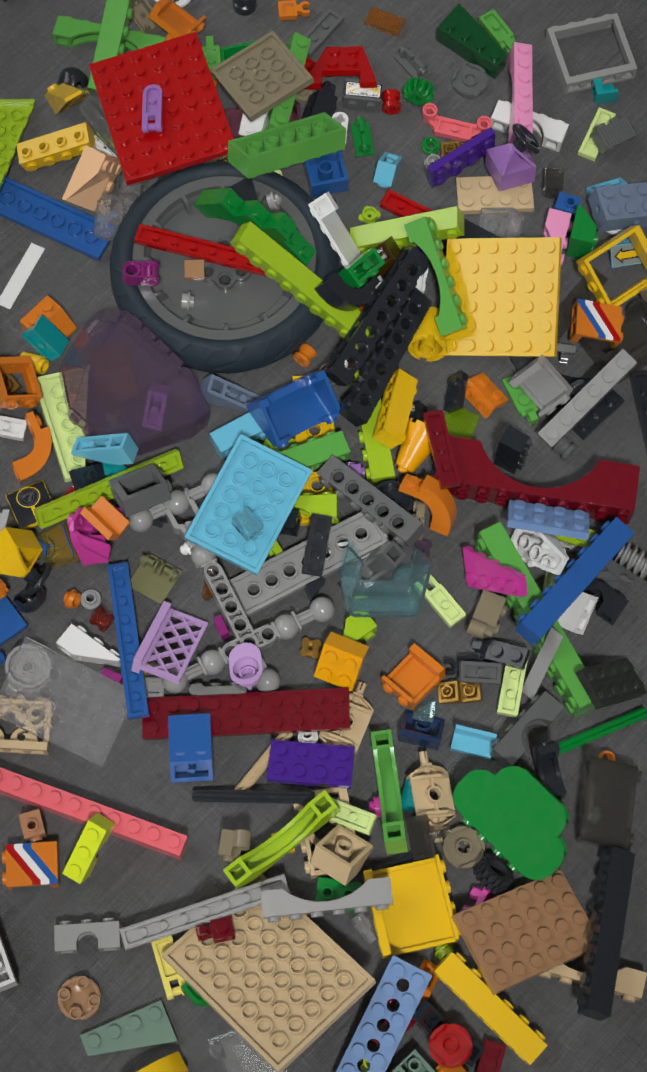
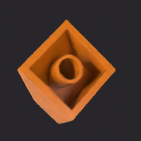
M48 295L20 320L23 332L34 326L41 315H44L66 338L70 337L77 330V327L62 307Z

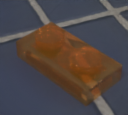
M372 6L364 25L398 37L405 24V19Z

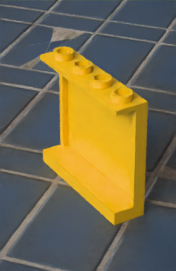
M438 854L434 858L376 871H372V869L363 871L364 883L368 879L390 877L393 905L389 906L388 910L376 911V907L370 908L382 959L392 957L393 955L398 956L458 942L461 934L452 919L453 915L456 914L454 901L450 902L448 893H451L449 881L444 879L443 873L446 872L444 860H440Z

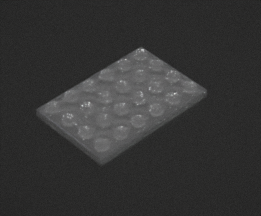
M25 637L0 687V719L100 768L103 767L127 715L124 685Z

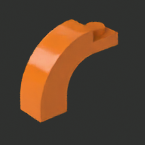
M33 411L26 413L24 417L34 440L33 450L26 457L11 464L19 484L36 476L46 464L51 452L52 438L49 426L41 429L42 422L38 415H34Z
M406 474L400 484L399 491L425 502L432 513L429 529L448 536L457 516L456 504L449 490H441L439 481L429 475L422 480L416 476Z

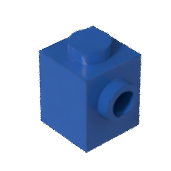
M560 192L554 209L571 213L570 221H574L577 206L580 205L582 198Z

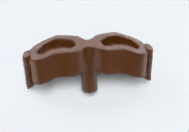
M212 569L207 572L211 577L216 576ZM204 580L205 586L203 587L202 598L208 601L213 596Z

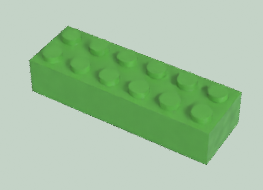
M323 112L228 141V162L248 179L255 178L265 173L288 168L291 165L304 163L307 160L320 158L323 155L345 149L346 128Z

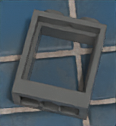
M154 464L108 481L112 497L126 517L171 500V484L168 479L165 480L162 471L157 470ZM154 482L157 484L131 495L126 494Z

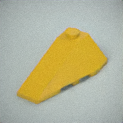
M55 83L47 88L48 92L44 96L57 115L86 99L90 93L88 90L64 83L57 85Z

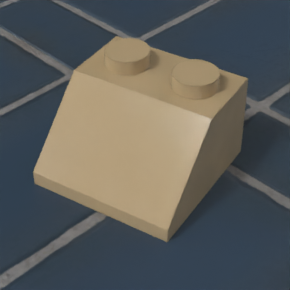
M338 824L315 846L310 864L346 886L361 869L372 851L373 845Z

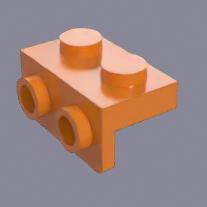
M483 372L467 381L465 398L485 419L490 417L494 410L504 406L509 400Z

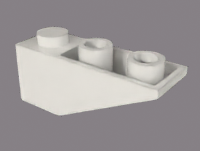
M71 623L56 642L58 649L73 660L121 666L120 655L113 649L107 650L103 647L104 643L96 637L93 639L87 635L88 632L79 625L76 627Z

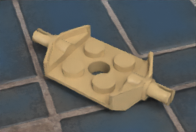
M358 682L356 691L349 693L350 719L352 720L351 730L320 732L318 739L322 744L355 747V754H357L371 716L374 713L371 705L363 698L367 684L363 683L362 685V682Z
M427 751L419 752L420 767L406 777V779H410L416 819L413 822L433 831L434 843L443 842L441 829L456 817L448 771L443 767L429 763ZM430 790H434L437 793V800L430 797Z

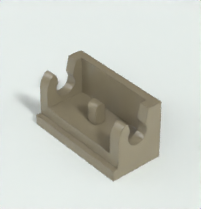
M136 0L133 2L132 8L134 12L132 20L139 30L151 35L160 31L161 27L148 18L153 9L147 0Z

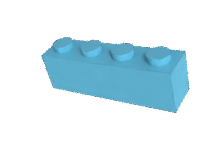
M250 413L209 433L210 441L222 460L229 456L240 434L254 441L267 438Z

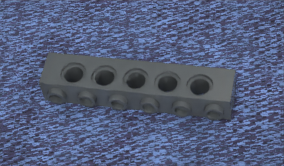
M334 455L317 472L321 479L319 482L325 488L329 489L331 487L335 490L334 494H337L338 498L348 500L350 507L355 511L361 510L365 513L363 516L369 522L373 523L375 521L379 524L378 528L386 535L388 533L394 536L393 539L400 546L405 544L411 548L426 531L419 520ZM339 478H344L342 482L336 483ZM354 489H359L356 494H351ZM374 500L371 505L366 506L368 501ZM383 512H389L387 516L380 517ZM404 523L401 528H395L397 524Z

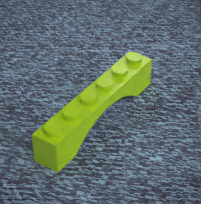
M323 492L322 495L303 493L302 496H299L293 509L299 510L300 514L309 518L312 517L313 513L333 517L332 524L339 523V499L337 494L332 492Z
M324 790L275 835L258 847L240 856L223 869L224 873L237 889L246 887L340 813L341 810Z

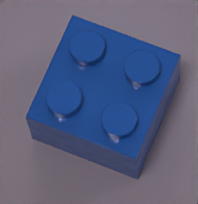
M341 150L336 153L323 155L320 158L307 160L303 163L311 198L322 196L328 191L330 194L348 191L349 178Z

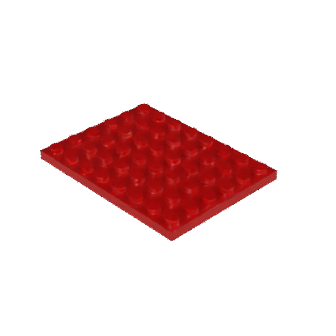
M196 32L89 64L127 186L228 155V141L234 138ZM156 84L161 87L163 93V132L149 131V133H143V91L148 85ZM149 120V123H155V120Z

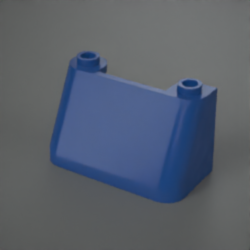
M325 370L304 375L246 404L249 413L273 447L277 446L278 449L289 445L288 441L291 440V437L322 422L331 424L338 420L337 416L341 415L339 413L341 407Z

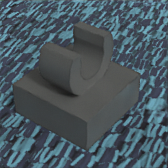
M557 343V353H560L559 363L567 364L569 355L575 354L576 346Z

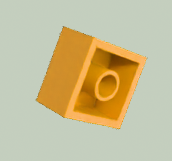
M330 632L324 643L314 677L341 688H349V691H352L359 679L369 646Z

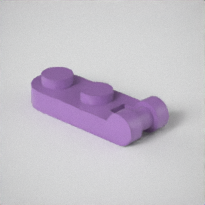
M151 84L145 87L143 91L142 132H163V93L160 86ZM149 120H155V123H149Z

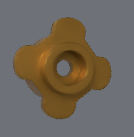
M307 637L301 640L303 645L300 655L317 659L320 656L318 651L321 641L319 639L309 640Z

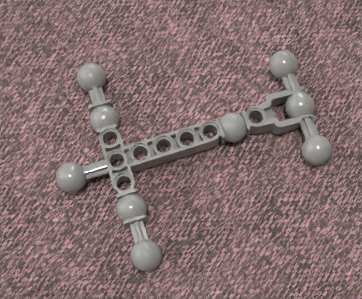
M218 474L206 475L202 479L201 485L191 490L185 487L184 492L180 490L171 491V500L129 516L130 528L136 532H145L152 526L153 520L166 515L173 532L177 535L180 534L184 539L193 521H187L185 524L179 525L173 515H182L190 507L195 518L199 511L195 501L207 496ZM184 539L187 546L190 547L193 563L200 567L201 572H204V580L235 640L226 643L222 649L219 647L217 650H207L200 658L199 656L196 657L197 663L186 669L179 684L162 678L163 687L170 693L182 692L188 685L189 680L203 674L204 678H207L208 675L219 674L224 667H228L229 657L225 655L227 650L233 649L237 645L249 640L262 651L271 647L275 641L280 642L281 639H292L297 633L302 632L303 625L313 620L318 622L329 621L335 614V606L330 599L318 597L312 601L308 610L298 615H295L294 611L290 615H280L270 625H264L253 630L222 567L218 564L217 556ZM214 569L218 572V575L211 577L207 572ZM219 587H224L227 593L220 595L216 590ZM228 605H233L237 610L229 613L225 608ZM237 623H243L246 628L238 631L234 626ZM270 632L273 638L266 640L262 637V634ZM262 657V676L255 686L260 692L276 691L280 686V676L275 670L267 667ZM176 667L168 669V672L177 676L179 673Z

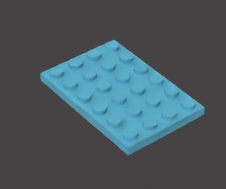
M240 434L184 539L257 576L306 485L312 470Z

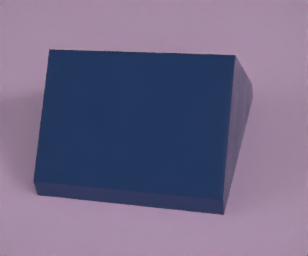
M405 710L398 741L438 751L445 719Z

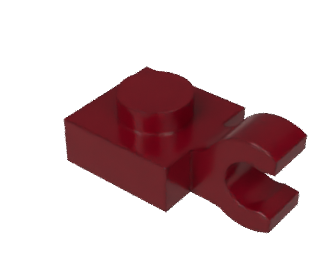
M231 916L210 920V927L204 925L195 927L198 941L213 938L214 944L236 939Z

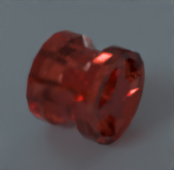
M99 607L90 618L89 623L98 626L99 630L103 633L111 626L115 618L113 614L106 613L103 607Z

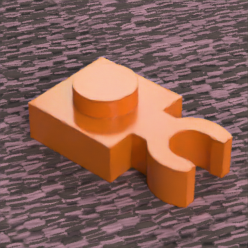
M296 0L278 1L279 21L297 20V15L309 17L310 10H303L304 8H309V2L303 1L300 4H296Z

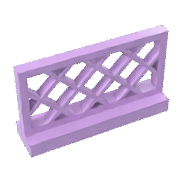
M164 601L133 659L131 671L139 674L143 670L179 684L208 627V622L171 609V603ZM175 617L180 619L182 623L173 625L170 619ZM196 625L201 627V630L192 632L189 626ZM185 627L187 634L179 636L176 630ZM172 631L174 637L166 639L163 633ZM191 638L193 644L185 646L182 640ZM178 642L180 648L172 650L169 644ZM164 645L167 651L158 654L156 647ZM184 653L186 659L178 661L175 655ZM170 656L173 662L164 665L161 658ZM157 660L160 666L152 667L147 664L150 661ZM176 667L179 673L176 676L169 673L167 669Z

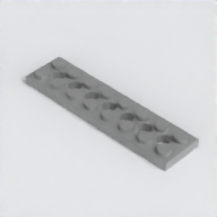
M360 512L331 527L327 549L332 553L330 557L325 559L322 577L324 578L357 561L389 542L384 532L378 528L379 524L375 521L373 523L369 522L363 516L365 513ZM360 530H364L367 533L364 539H358L355 535ZM307 540L265 561L257 576L246 571L229 580L247 617L305 588L307 583L322 578L302 574V561L305 557ZM340 540H347L349 546L345 549L338 546ZM289 567L296 570L295 574L291 577L284 574L285 569ZM269 577H275L278 580L274 586L267 585L266 581ZM257 586L260 591L257 595L253 596L248 593L249 588Z

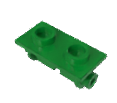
M358 117L355 123L350 124L356 157L375 155L369 121L366 122L363 117Z

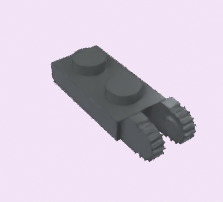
M231 682L230 686H222V683H210L208 687H204L201 683H194L188 689L191 696L247 693V687H242L235 682Z

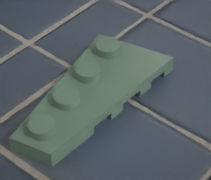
M161 1000L80 1035L88 1057L178 1042Z

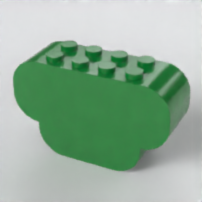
M517 766L506 767L497 774L486 770H474L457 784L453 794V801L456 809L463 815L461 820L468 827H475L479 831L477 836L485 843L490 842L494 846L492 848L493 852L500 858L505 857L509 861L507 865L515 873L520 872L523 876L532 880H541L552 876L564 864L567 857V847L561 835L566 831L569 824L568 810L530 771Z

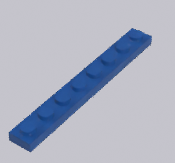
M128 562L107 565L128 719L134 720L150 717L143 670L139 674L131 671L133 659L140 644Z

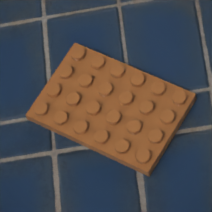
M561 869L548 878L534 880L454 914L452 917L493 995L584 955L587 952V936L591 929V922Z

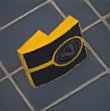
M43 480L6 495L19 528L24 530L38 525L33 509L52 501Z

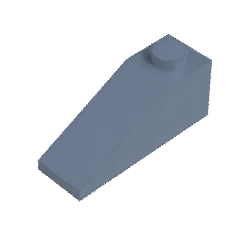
M213 374L201 380L197 398L210 404L249 413L246 404L261 397Z

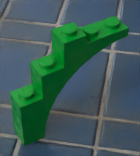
M232 188L203 190L194 203V206L206 218L227 220L239 225L251 221L305 266L309 264L316 252L311 244L295 229L297 224L285 212L270 213L258 200L243 201Z

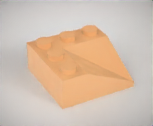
M86 145L62 199L100 213L106 207L108 194L115 187L114 181L116 176L122 171L119 159L105 151Z

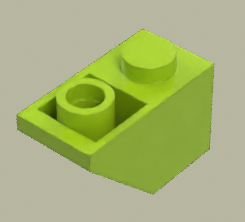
M362 607L346 618L343 636L359 643L364 640L368 642L376 636L377 625Z

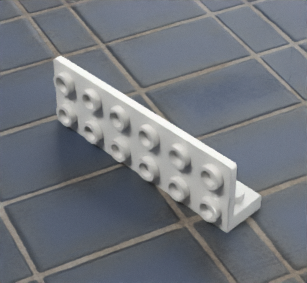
M328 191L309 203L308 206L312 216L318 220L322 232L329 238L331 247L340 256L342 265L346 267L361 252L335 210L339 207ZM378 276L377 278L382 282L383 279L381 276Z

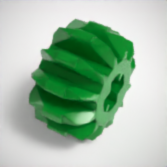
M419 76L417 78L411 77L404 85L403 97L407 99V102L413 103V105L421 107L431 103L434 98L435 86L431 85V81H426L425 78L421 79Z

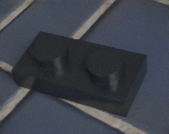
M462 371L449 377L444 411L449 414L464 407L468 374Z

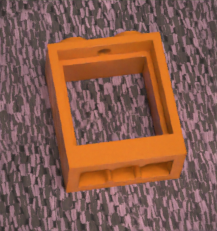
M31 356L0 357V408L15 409L26 407L30 409L36 407L43 396ZM22 373L28 395H8L2 374Z

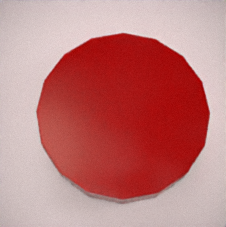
M455 1023L442 1024L431 1034L429 1053L440 1066L450 1069L460 1067L471 1056L473 1049L472 1038L461 1025Z

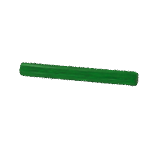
M645 707L636 709L558 742L560 746L559 755L646 719L647 711Z

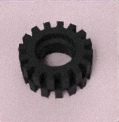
M494 854L484 855L473 869L475 870L473 873L476 875V880L481 881L479 884L481 886L485 885L486 890L491 889V893L496 892L497 894L505 892L514 881L515 875H513L514 871L505 864L506 861L504 859L500 860V857H495Z

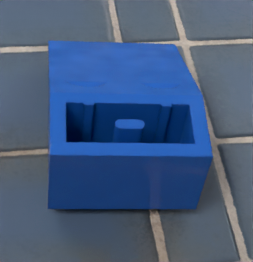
M210 713L168 715L171 783L213 780L215 770Z

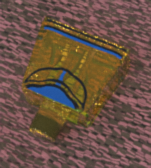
M66 522L55 526L37 537L43 550L36 561L44 559L45 563L52 565V568L80 562L72 544Z

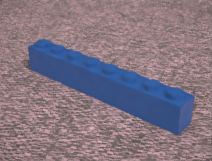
M616 517L612 522L608 520L600 529L603 532L600 535L596 533L591 538L589 548L584 546L577 554L579 559L577 561L572 559L565 567L568 571L565 574L561 572L554 579L556 584L553 587L549 585L541 595L544 597L541 601L536 599L529 607L532 611L529 614L524 612L517 620L519 625L515 631L531 645L535 646L634 535L635 532Z

